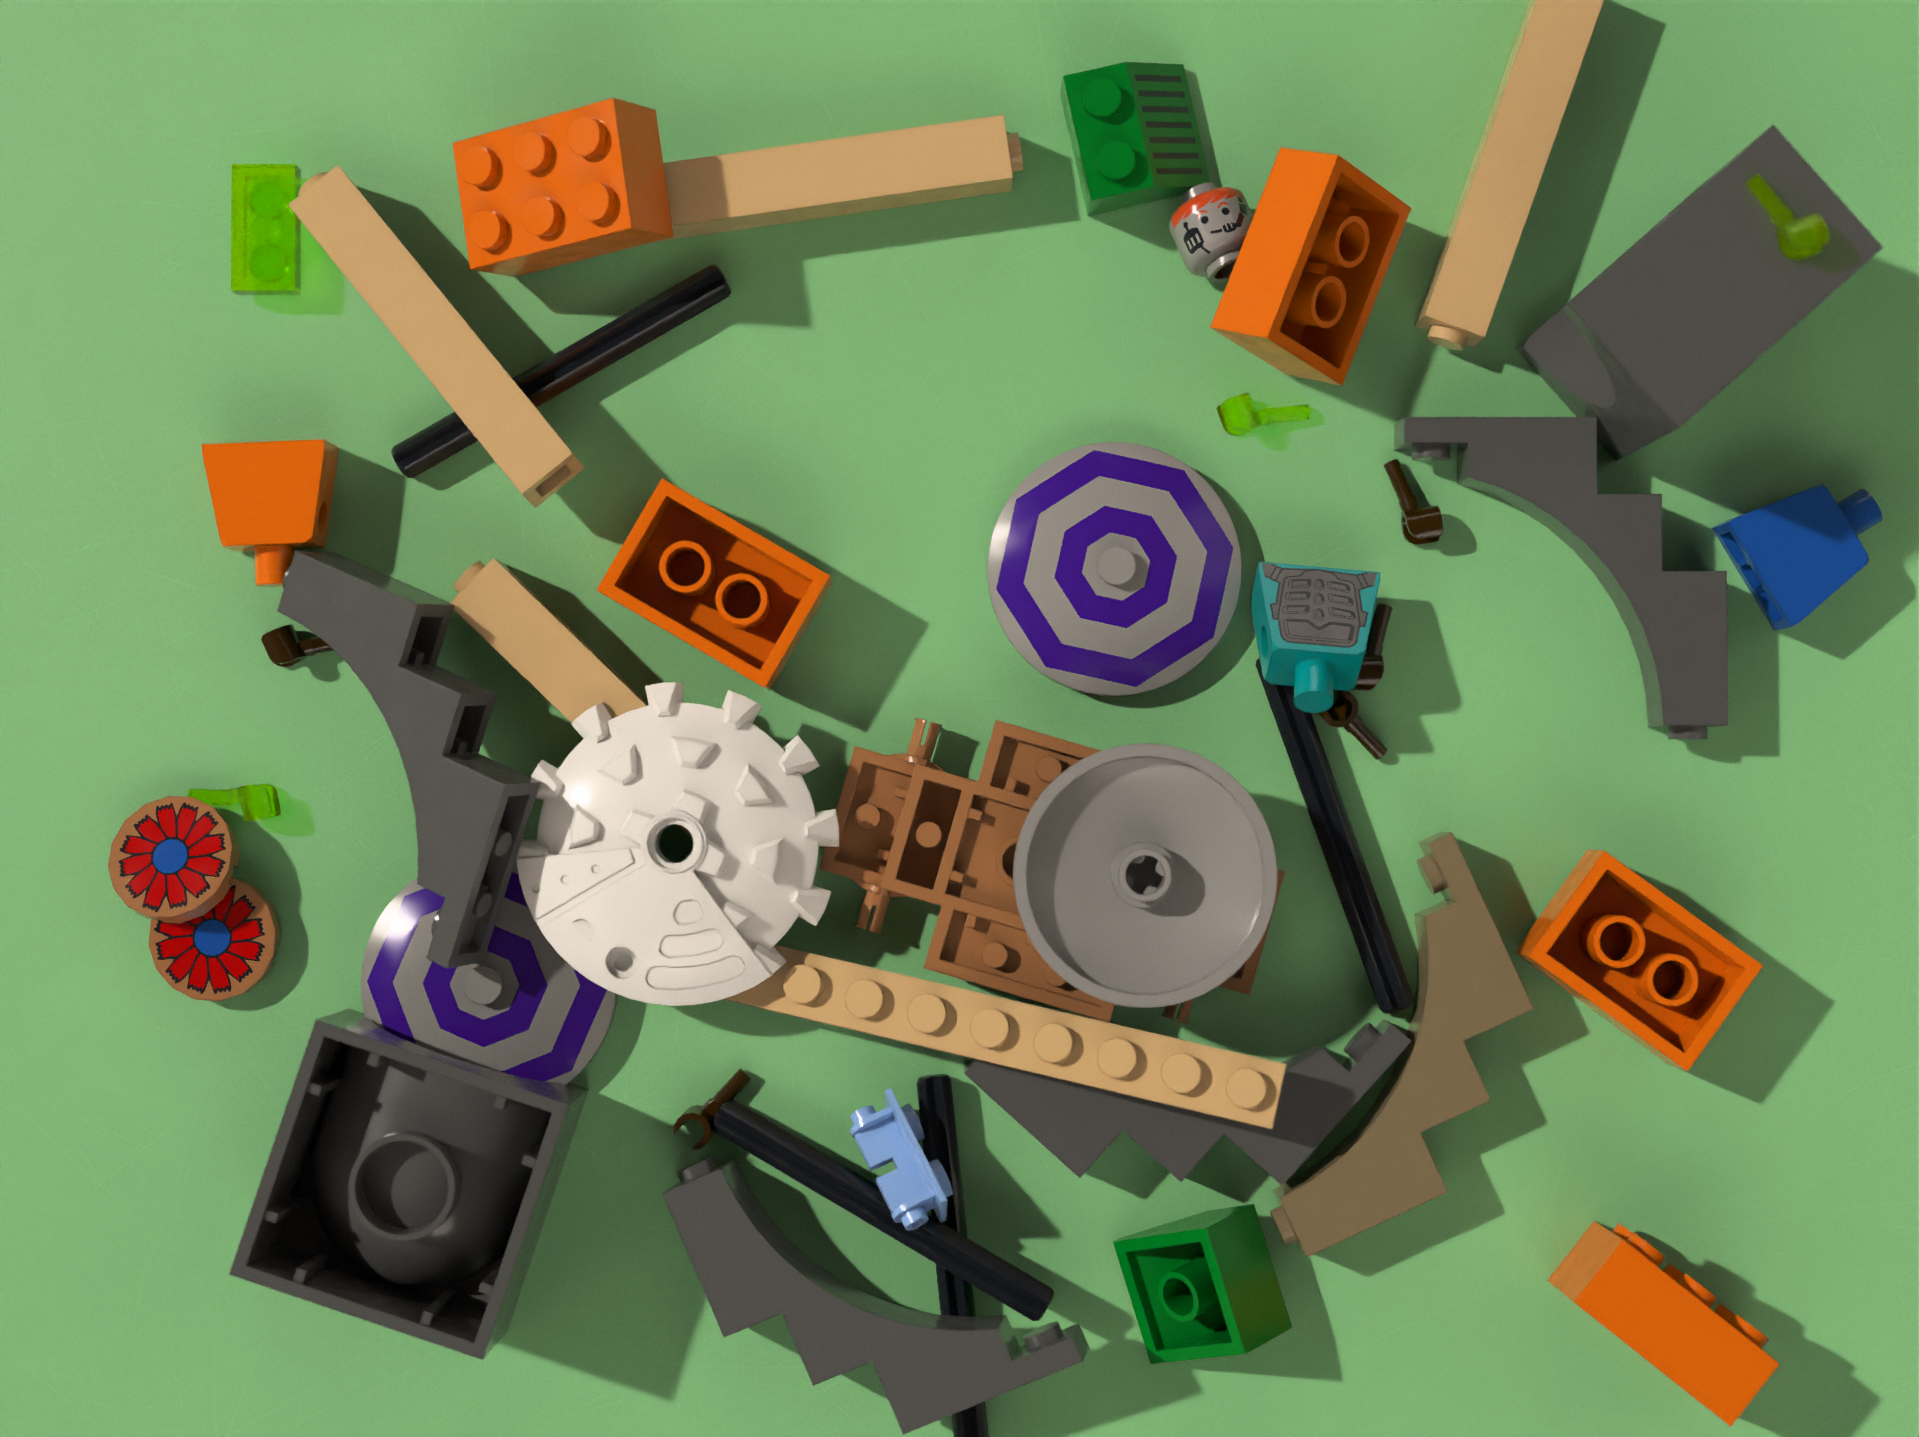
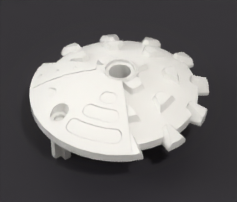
M682 682L651 684L645 686L649 706L628 711L612 719L605 705L601 702L576 718L571 725L582 736L583 740L569 753L559 769L544 760L538 763L531 778L541 782L536 798L544 801L539 818L537 839H522L516 859L519 880L525 901L544 937L569 965L590 981L618 995L650 1004L683 1006L715 1002L735 996L771 977L775 971L787 962L774 946L788 932L798 916L814 926L818 924L826 910L832 891L813 885L818 865L819 847L839 846L836 809L816 812L803 775L820 765L804 741L797 735L782 748L767 733L753 724L762 705L744 695L729 690L721 709L702 704L684 703ZM673 824L685 827L693 837L694 845L692 852L682 862L670 861L660 850L659 841L661 834L667 827Z

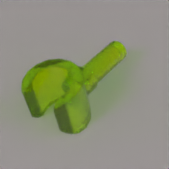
M1759 173L1746 182L1747 188L1770 215L1771 221L1777 227L1776 237L1778 246L1786 258L1801 260L1822 252V245L1829 242L1830 235L1823 218L1818 213L1814 212L1795 220L1790 209L1783 204Z
M1249 392L1227 399L1222 405L1217 407L1224 430L1232 436H1240L1271 423L1310 419V407L1308 404L1267 407L1256 411Z
M252 784L229 789L190 788L188 791V797H193L208 805L229 806L240 804L244 822L267 819L281 814L277 791L271 784Z

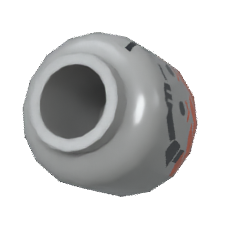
M1211 182L1202 183L1189 189L1181 196L1180 202L1182 205L1172 214L1168 225L1169 231L1185 266L1191 274L1208 277L1211 282H1223L1230 278L1253 219V214L1240 190L1231 187L1216 188L1215 184Z

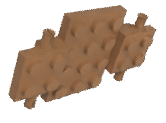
M915 718L916 722L906 754L884 755L855 746L836 808L839 823V846L825 847L819 866L820 870L848 877L861 888L866 889L855 926L866 930L872 907L876 906L870 931L881 934L891 897L909 896L940 905L941 909L923 968L1110 1023L1115 1004L1097 999L1075 988L1061 978L1037 952L1021 922L1013 888L1014 853L1018 836L1031 807L1043 790L1058 775L1083 758L1101 750L996 720L977 782L946 773L934 762H930L942 725L931 722L925 743L920 745L927 720ZM1277 870L1278 881L1273 912L1285 874L1284 871ZM1272 915L1262 939L1251 956L1236 973L1219 985L1220 987L1250 995ZM1194 999L1180 1003L1176 1016L1177 1021L1188 1024ZM1178 1004L1165 1006L1161 1016L1174 1020Z

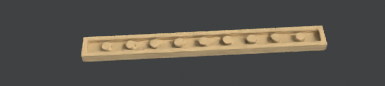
M778 945L774 947L787 961L784 965L775 971L771 977L735 996L723 999L1272 1130L1287 1069V1064Z

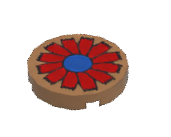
M167 796L143 805L124 821L112 841L108 869L113 889L130 909L148 919L180 924L205 915L224 899L232 885L229 880L233 875L234 866L238 869L240 851L235 831L214 807L193 797Z
M232 876L229 880L232 885L224 899L203 916L180 924L164 923L161 920L151 919L149 949L156 970L173 989L195 1000L223 1001L249 992L268 976L275 962L273 960L277 954V945L280 944L281 928L271 902L257 886L243 879Z

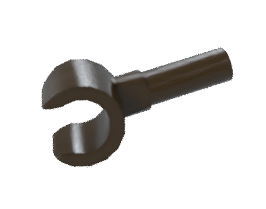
M1395 459L1386 463L1384 468L1400 501L1402 533L1405 540L1415 545L1438 542L1443 534V521L1439 507L1418 508L1416 496L1412 492L1399 460Z
M1377 604L1356 686L1351 690H1371L1383 676L1382 645L1393 609L1389 605Z
M292 624L274 629L264 634L261 638L270 660L280 667L292 666L304 660L307 656L316 655V653L334 651L319 637H312L300 642Z
M1337 690L1339 696L1335 704L1330 709L1317 714L1332 727H1344L1374 759H1380L1387 752V748L1367 728L1357 714L1358 702L1355 696L1349 691Z
M739 1069L712 1099L710 1098L703 1106H691L685 1110L674 1124V1134L687 1120H697L703 1125L705 1133L691 1150H698L704 1147L715 1134L712 1123L720 1107L725 1102H731L749 1083L751 1078L743 1070Z

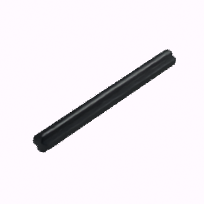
M709 265L512 379L534 406L538 407L728 298L731 294L730 286L721 270L716 265ZM453 412L395 445L391 453L401 473L408 478H414L478 440L456 412Z
M1259 658L1256 660L1257 671L1378 1007L1385 1014L1403 1010L1413 1004L1414 997L1312 714L1301 711L1294 705V686L1270 684L1263 678Z
M946 1074L922 1076L918 1078L916 1085L920 1122L925 1137L922 1140L924 1155L928 1162L935 1159L939 1160L947 1174L953 1191L952 1195L946 1197L947 1216L946 1221L942 1223L968 1238L951 1079ZM931 1209L930 1216L939 1221L934 1209ZM936 1264L941 1315L976 1317L973 1285ZM985 1401L952 1414L954 1437H989Z
M734 1100L725 1102L718 1110L712 1123L715 1133L1030 1320L1039 1321L1044 1316L1054 1297V1291L1048 1285L929 1215V1220L925 1224L914 1230L907 1231L902 1222H894L877 1184Z

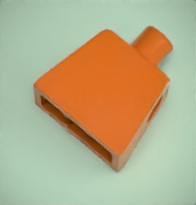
M325 439L202 444V455L222 546L234 551H254L256 586L283 587L284 575L292 563L294 549H319L325 547L338 461V447Z

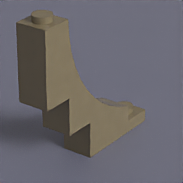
M1440 832L1419 842L1425 855L1417 860L1421 875L1431 893L1434 895L1441 891L1445 900L1414 914L1418 942V981L1413 1014L1406 1035L1411 1040V1043L1399 1055L1390 1078L1373 1106L1354 1130L1327 1156L1312 1167L1289 1180L1283 1186L1280 1185L1273 1189L1280 1205L1270 1210L1276 1228L1285 1246L1297 1242L1306 1257L1448 1192L1421 1133L1491 1101L1464 1041L1534 1009L1452 832Z

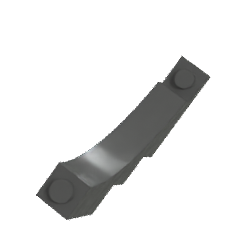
M1403 417L1394 425V450H1412V460L1424 462L1450 460V450H1457L1459 485L1489 494L1520 509L1547 527L1566 543L1595 574L1613 600L1634 646L1646 693L1648 727H1668V739L1697 740L1707 739V727L1728 726L1727 571H1662V494H1597V417Z
M295 551L292 563L284 575V590L277 611L302 624L325 641L351 667L368 689L383 714L399 749L409 781L415 811L418 842L417 884L445 897L443 906L436 913L432 923L431 932L433 938L426 959L447 969L483 962L541 782L479 754L497 692L436 666L454 604L335 552Z
M1382 1020L1376 1027L1371 1023L1365 1024L1350 1039L1344 1048V1052L1350 1057L1342 1065L1317 1044L1280 1062L1287 1064L1273 1130L969 1058L971 1061L964 1067V1074L1079 1178L1124 1130L1180 1182L1183 1181L1225 1134L1283 1186L1411 1043V1040L1393 1024Z
M712 1156L692 1163L676 1171L680 1182L663 1193L723 1337L783 1314L813 1386L872 1362L903 1434L1083 1362L1089 1345L1079 1323L1063 1330L1058 1321L1043 1325L1024 1335L1023 1340L1026 1345L1020 1347L1006 1315L966 1317L939 1315L909 1309L873 1297L843 1282L809 1258L772 1221L749 1188L735 1159L718 1166L715 1165Z

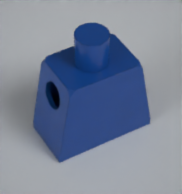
M1821 484L1722 522L1713 527L1712 530L1775 631L1793 627L1801 622L1867 565L1869 556L1857 536L1881 522L1882 513L1874 498L1864 489H1860L1836 503L1828 488Z

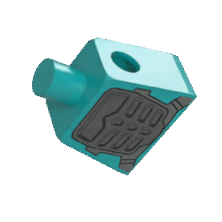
M1258 562L1250 597V608L1263 678L1270 684L1294 686V705L1299 710L1308 713L1326 711L1333 705V690L1348 691L1355 688L1368 641L1380 583V572Z

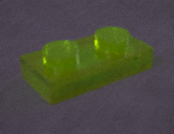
M232 164L231 291L236 295H300L301 221L288 206L290 202L298 197L301 188V169L296 164Z

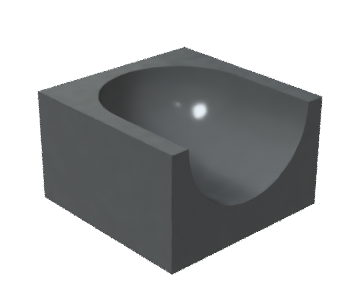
M1772 125L1702 183L1522 342L1516 350L1576 417H1597V440L1615 461H1618L1679 429L1878 253L1883 246L1780 131Z
M346 1009L316 1019L229 1275L483 1360L508 1331L589 1089L572 1083L564 1085L558 1082H545L518 1077L437 1053L385 1031L373 1023L371 1019L365 1018L364 1013L352 1009Z

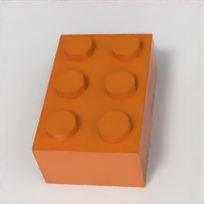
M610 98L453 143L470 270L517 277L674 237L655 109Z
M1280 147L1210 328L1286 375L1342 386L1411 207L1339 155Z
M661 478L596 590L770 691L831 587L833 580L827 573Z
M1587 849L1514 951L1516 955L1665 1063L1687 1072L1763 967L1754 958L1604 850Z
M1593 1221L1547 1281L1725 1423L1732 1426L1779 1366L1776 1360L1762 1350L1769 1339L1737 1314L1735 1315L1719 1303L1714 1310H1711L1710 1307L1717 1300V1297L1686 1273L1683 1274L1670 1263H1668L1663 1271L1658 1268L1666 1257L1636 1233L1630 1232L1620 1223L1611 1232Z

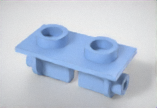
M889 1088L885 1090V1109L876 1112L874 1107L869 1105L858 1109L850 1116L853 1123L850 1133L855 1139L870 1171L890 1162H893L896 1168L876 1178V1184L891 1212L894 1222H902L907 1231L914 1230L929 1220L926 1212L934 1209L940 1223L946 1221L947 1216L946 1197L953 1194L950 1181L938 1159L930 1162L927 1161L918 1143L925 1137L914 1109L909 1103L900 1107L892 1089Z

